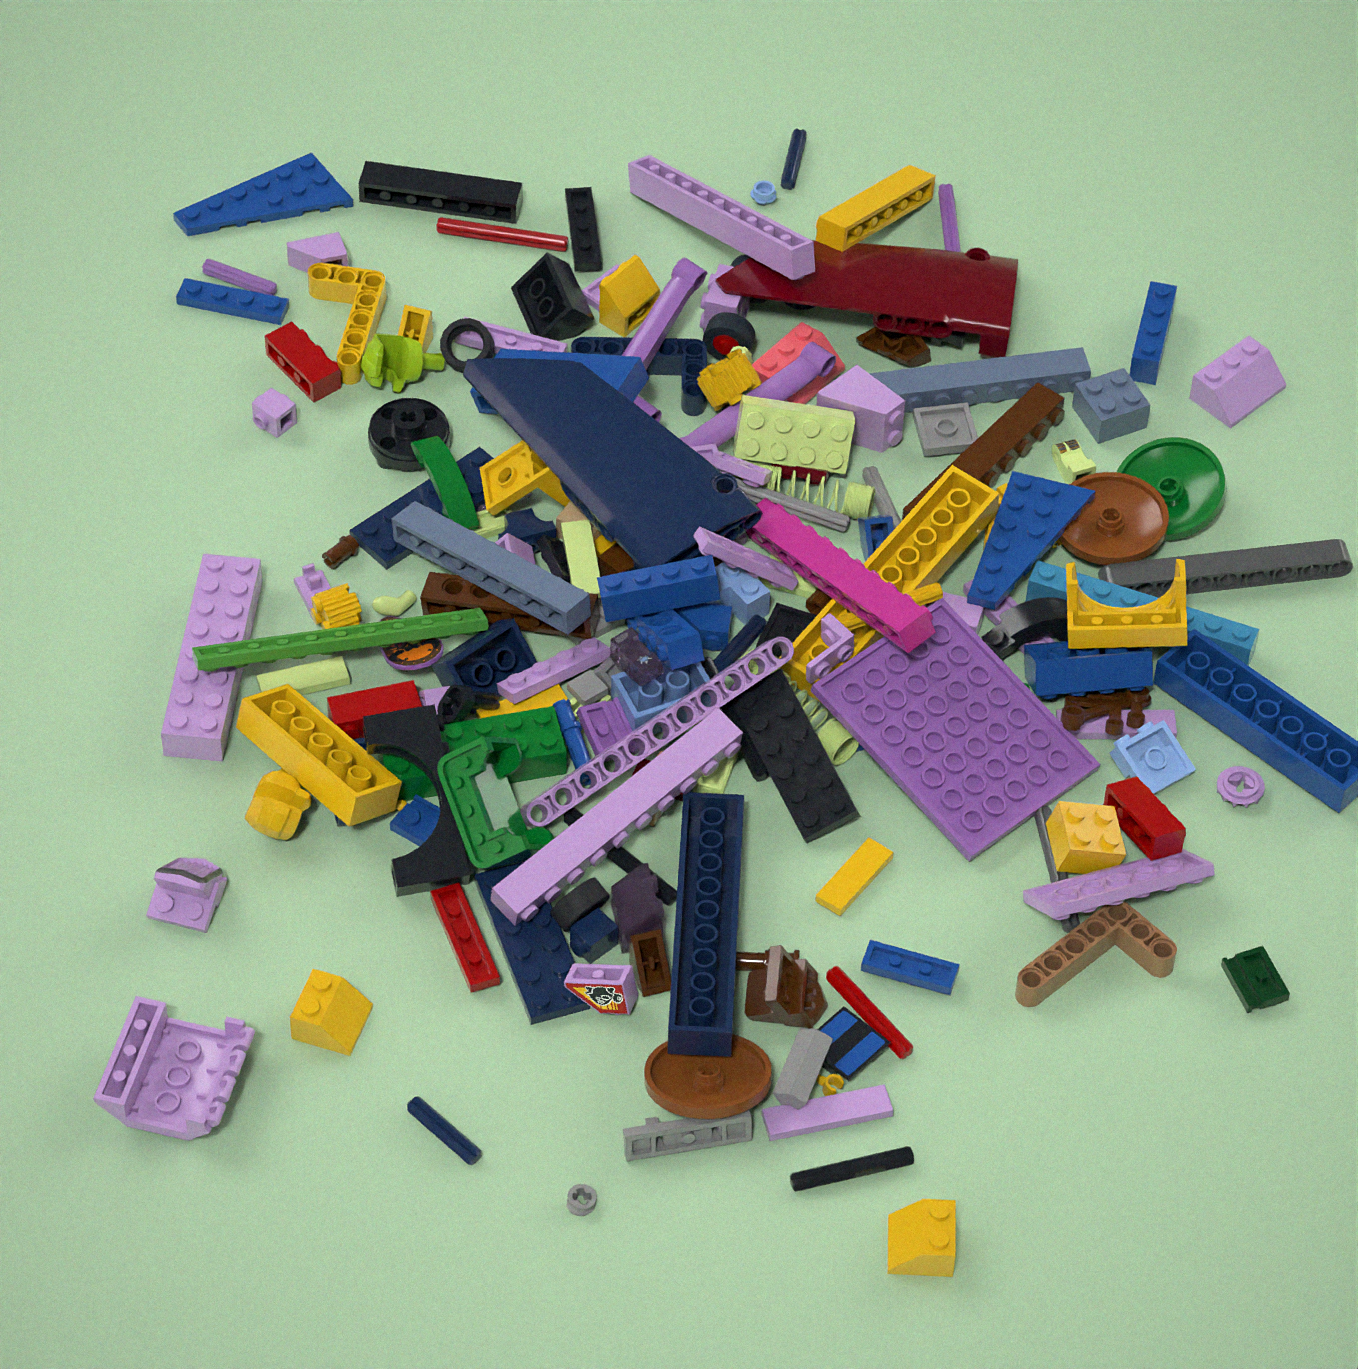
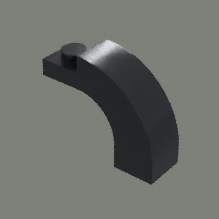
M1045 597L1018 604L1000 614L999 617L1002 622L981 637L1001 660L1024 643L1038 637L1049 636L1057 638L1061 642L1068 641L1067 600Z

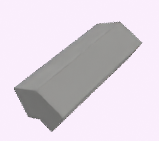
M799 1028L773 1091L774 1096L781 1105H790L799 1110L807 1103L833 1040L832 1037L818 1029Z

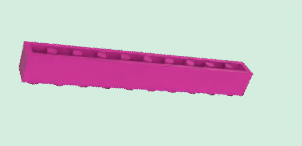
M767 498L756 504L762 511V517L752 528L746 531L748 538L901 649L909 653L936 633L931 622L933 616L927 607L917 605L910 595L900 593L893 583L883 581L876 571L866 569L859 559L856 558L854 560L849 557L842 547H835L826 536L821 537L812 526L802 524L795 514H788L781 504H774Z

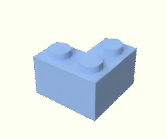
M724 562L715 567L721 600L706 602L707 604L732 606V613L744 625L754 615L765 617L769 614L770 590L758 578L750 576L740 567L731 568Z

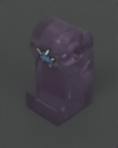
M632 627L611 639L610 658L638 685L644 686L663 674L664 670L660 659L639 640V634Z

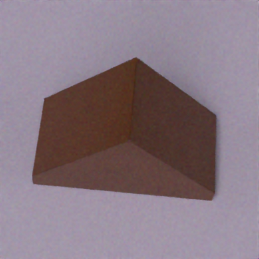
M661 929L630 935L629 963L632 965L641 996L645 997L670 991L671 978Z

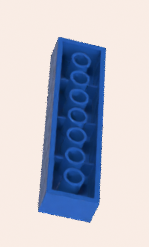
M1193 629L1187 634V646L1172 647L1157 660L1153 681L1155 685L1333 810L1340 813L1358 797V741L1202 633Z

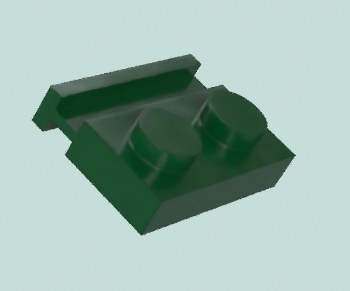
M1264 946L1237 953L1230 959H1227V957L1222 958L1221 966L1247 1013H1251L1252 1009L1258 1007L1263 1009L1289 1000L1290 992Z

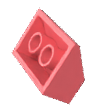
M803 322L798 324L752 364L763 383L795 361L800 356L803 348L810 342H815L836 357V362L828 375L825 377L818 375L812 382L786 399L788 402L806 404L818 391L845 370V364L825 335Z

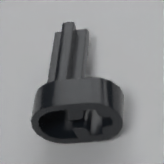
M454 684L445 692L439 702L437 711L438 714H442L445 723L461 722L465 720L472 708L498 709L500 706L498 702L500 696L497 693L473 691L469 686Z

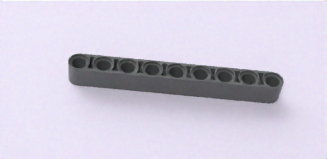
M1341 539L1114 563L1102 567L1098 572V578L1159 598L1169 590L1173 583L1176 559L1185 560L1186 594L1337 578L1350 573L1353 569V563L1345 542Z

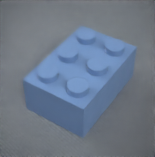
M658 660L648 665L612 675L611 699L613 700V698L618 697L632 731H634L710 678L700 662L671 670ZM703 692L700 696L701 703L709 707L711 704L710 695ZM679 708L676 713L677 719L681 723H685L687 713L684 709ZM655 724L653 726V734L663 732L660 725Z

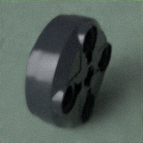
M400 398L385 403L372 415L368 427L370 451L376 458L379 467L383 469L408 471L425 469V467H420L412 450L411 442L439 436L448 448L450 445V428L445 414L438 406L423 399Z

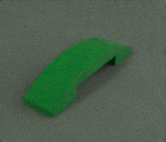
M439 436L411 442L412 450L420 467H425L443 505V516L452 519L469 530L479 528L477 514L468 487L446 444Z

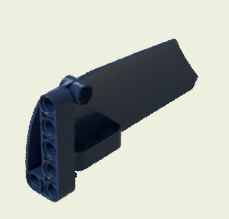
M525 358L467 359L463 377L560 479L561 487L566 496L610 542L615 540L632 558L636 570L705 556L699 551V545L693 536L699 526L734 541L752 528L762 517V511L738 487L737 480L733 475L719 471L703 456L581 362ZM722 490H729L730 492H728V493H721L720 491H722Z

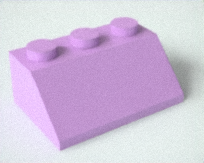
M1247 336L1193 375L1189 399L1226 426L1232 428L1284 390L1286 382L1270 350L1251 336Z

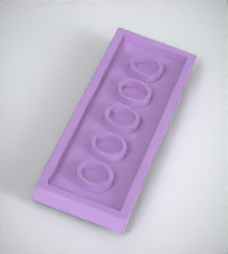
M1182 849L1181 853L1151 861L1147 857L1023 890L1024 902L1036 908L1037 911L1051 916L1052 919L1063 920L1069 918L1070 914L1093 912L1102 905H1119L1128 898L1148 897L1150 892L1174 890L1177 888V885L1184 883H1200L1203 881V878L1215 875L1214 863Z

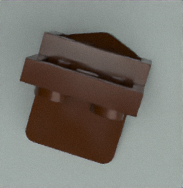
M782 945L770 947L769 959H767L764 969L753 970L748 974L744 1014L752 1021L781 1023L786 1026L807 1027L810 1029L819 1021L828 1007L824 992L818 982L817 971L806 958L794 960Z

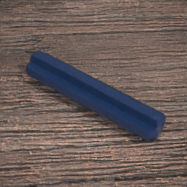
M796 128L792 132L781 177V187L783 189L788 188L791 190L795 187L806 142L807 132L804 129L799 130Z
M754 615L713 660L719 673L735 663L762 633L767 622L765 618Z
M415 1096L408 1102L407 1111L468 1165H474L480 1160L481 1150L421 1097Z

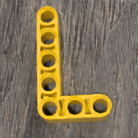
M315 263L308 268L310 296L320 300L352 304L336 359L342 373L340 376L341 382L353 385L362 379L364 373L361 368L362 357L369 341L376 334L386 302L385 276L376 270Z

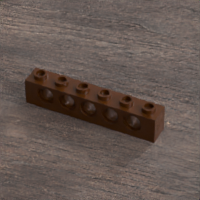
M429 572L420 596L423 616L481 608L488 619L489 626L497 620L514 619L520 630L592 639L600 616L598 594L589 593L591 616L567 635L459 575Z

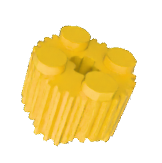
M740 348L728 353V358H724L715 364L712 363L699 372L700 376L697 378V384L715 411L723 408L728 403L730 406L741 400L743 391H751L762 384L757 372Z
M347 583L316 593L311 597L313 607L310 608L313 621L316 625L321 623L322 629L358 625L362 621L360 614L362 612L361 605L356 593H349L350 587Z

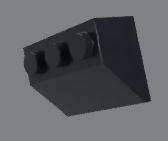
M548 252L511 287L529 331L533 335L555 341L574 338L594 320L570 264Z

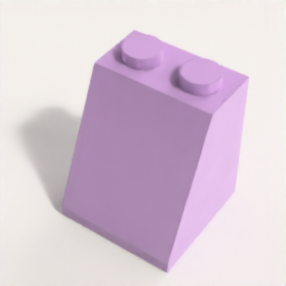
M855 365L817 392L816 406L853 411L855 425L851 444L883 453L891 446H896L902 439L905 400L860 366Z

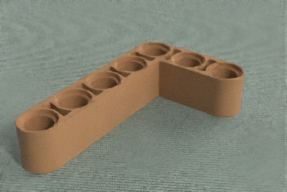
M1123 902L1119 905L1106 904L1020 970L1017 977L1015 998L1019 1004L1025 1007L1039 1005L1114 945L1119 947L1149 974L1159 978L1167 977L1173 972L1177 952L1176 944L1128 903Z

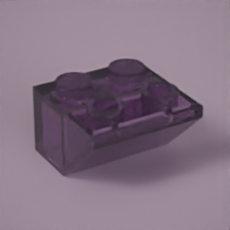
M648 863L639 865L611 886V908L614 922L619 926L618 940L621 954L629 953L630 935L661 929L663 936L661 920L664 917L663 903L661 899L656 898L655 893H658L656 874H650Z

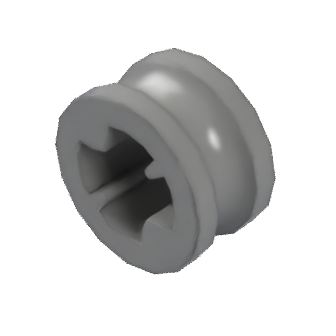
M586 1184L574 1185L568 1192V1210L576 1216L590 1214L595 1208V1190ZM577 1196H583V1199L587 1200L586 1204L581 1205L580 1201L577 1200Z

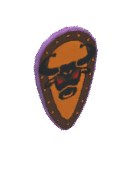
M387 616L382 618L380 621L395 620L402 618ZM436 638L422 639L418 643L400 642L394 643L389 647H379L386 662L393 668L400 670H417L428 667L437 662L444 652L441 640Z

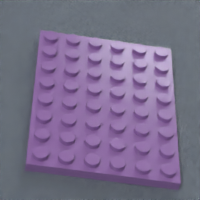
M941 598L927 607L933 616L931 622L936 633L911 652L907 653L884 636L814 683L810 691L970 862L1033 817L1040 807L1050 805L1095 773L1101 764L1063 727V724L953 608Z

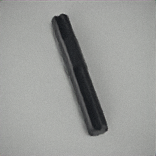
M905 1146L793 1172L790 1174V1184L793 1191L798 1192L909 1166L914 1163V1154L910 1146Z

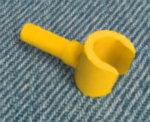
M818 1074L816 1082L823 1086L822 1091L825 1096L834 1095L837 1092L830 1085H834L837 1089H842L844 1084L842 1077L837 1074H830L827 1078Z

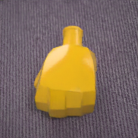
M284 769L272 771L262 776L257 784L252 801L245 814V820L252 828L268 837L287 840L295 833L302 812L311 805L310 793L301 789L297 779L288 774Z

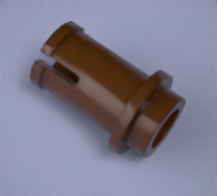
M351 535L340 537L339 543L322 554L324 563L329 568L334 569L336 565L348 556L356 555L359 544Z

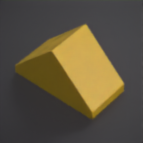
M404 305L398 335L419 341L423 353H426L433 339L432 311Z

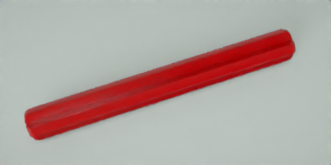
M444 217L438 219L436 226L437 232L441 234L565 252L568 247V237L557 234Z

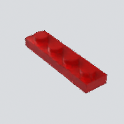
M460 883L431 890L430 899L470 993L499 985L500 976Z

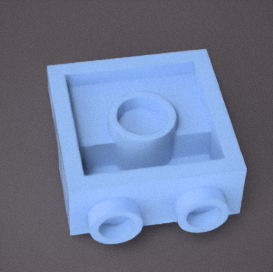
M1164 720L1155 725L1152 721L1140 727L1137 730L1138 734L1132 738L1128 734L1113 743L1115 748L1109 753L1125 778L1137 776L1150 788L1154 795L1191 775L1196 770Z

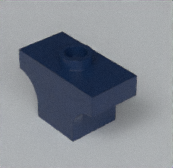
M532 508L504 514L505 531L498 534V540L506 533L513 535L531 545L534 554L541 552L537 541L543 534L556 539V527L553 521H543L537 518Z

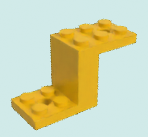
M523 440L480 467L486 510L492 515H496L536 488L545 492L564 507L571 501L564 493L560 479Z

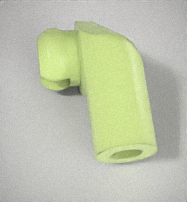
M406 590L398 598L390 596L376 597L373 600L372 607L380 614L397 617L416 602L417 598L412 591Z

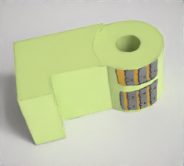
M1076 439L1052 445L1053 460L1066 484L1074 482L1076 475L1087 476L1096 473L1095 463L1092 459L1086 458Z

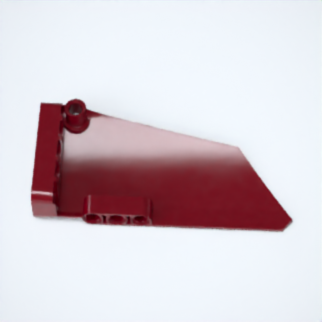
M812 240L814 241L815 272L805 275L802 279L791 280L753 258L745 260L715 279L716 284L726 294L874 314L873 324L878 329L933 338H946L951 335L952 330L979 334L978 354H981V358L990 359L1006 357L1018 259L992 256L982 248H971L967 253L941 249L857 243L841 252L816 240Z

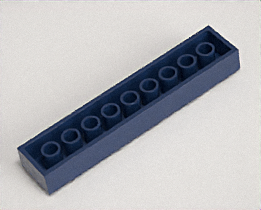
M693 792L683 794L668 1023V1054L731 1057L744 795Z

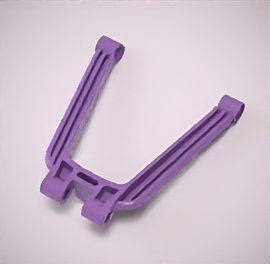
M685 257L680 259L673 268L672 278L661 292L622 356L641 357L644 367L647 369L689 297L702 285L708 272ZM810 342L803 348L800 356L795 361L747 393L746 396L785 401L812 382L818 375L820 377L828 375L835 365L836 357L815 342ZM637 396L633 403L659 422L662 412L640 396ZM741 400L727 407L687 436L679 439L690 447L716 444L718 448L735 436Z

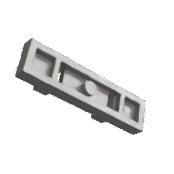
M749 1110L730 1117L717 1119L685 1118L659 1123L658 1117L645 1118L646 1125L623 1129L626 1161L752 1141V1120Z

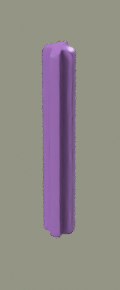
M942 183L939 186L938 195L945 250L961 252L953 186L949 183L946 185Z

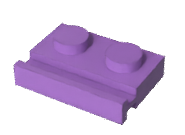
M618 697L613 698L612 701L606 702L605 700L579 707L576 712L595 756L632 732ZM631 740L628 744V750L633 755L637 754L639 746L635 741ZM607 756L604 762L611 761L613 759Z

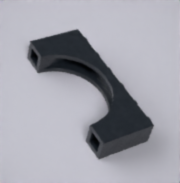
M435 704L363 716L362 729L367 754L393 755L414 764L429 778L439 800L440 816L429 838L414 851L391 860V873L396 897L428 892L456 883H460V886L468 885L470 874L474 873V865L469 856H466L464 842L437 771L440 759L450 753L448 742H442L440 732L445 731L442 714H436Z

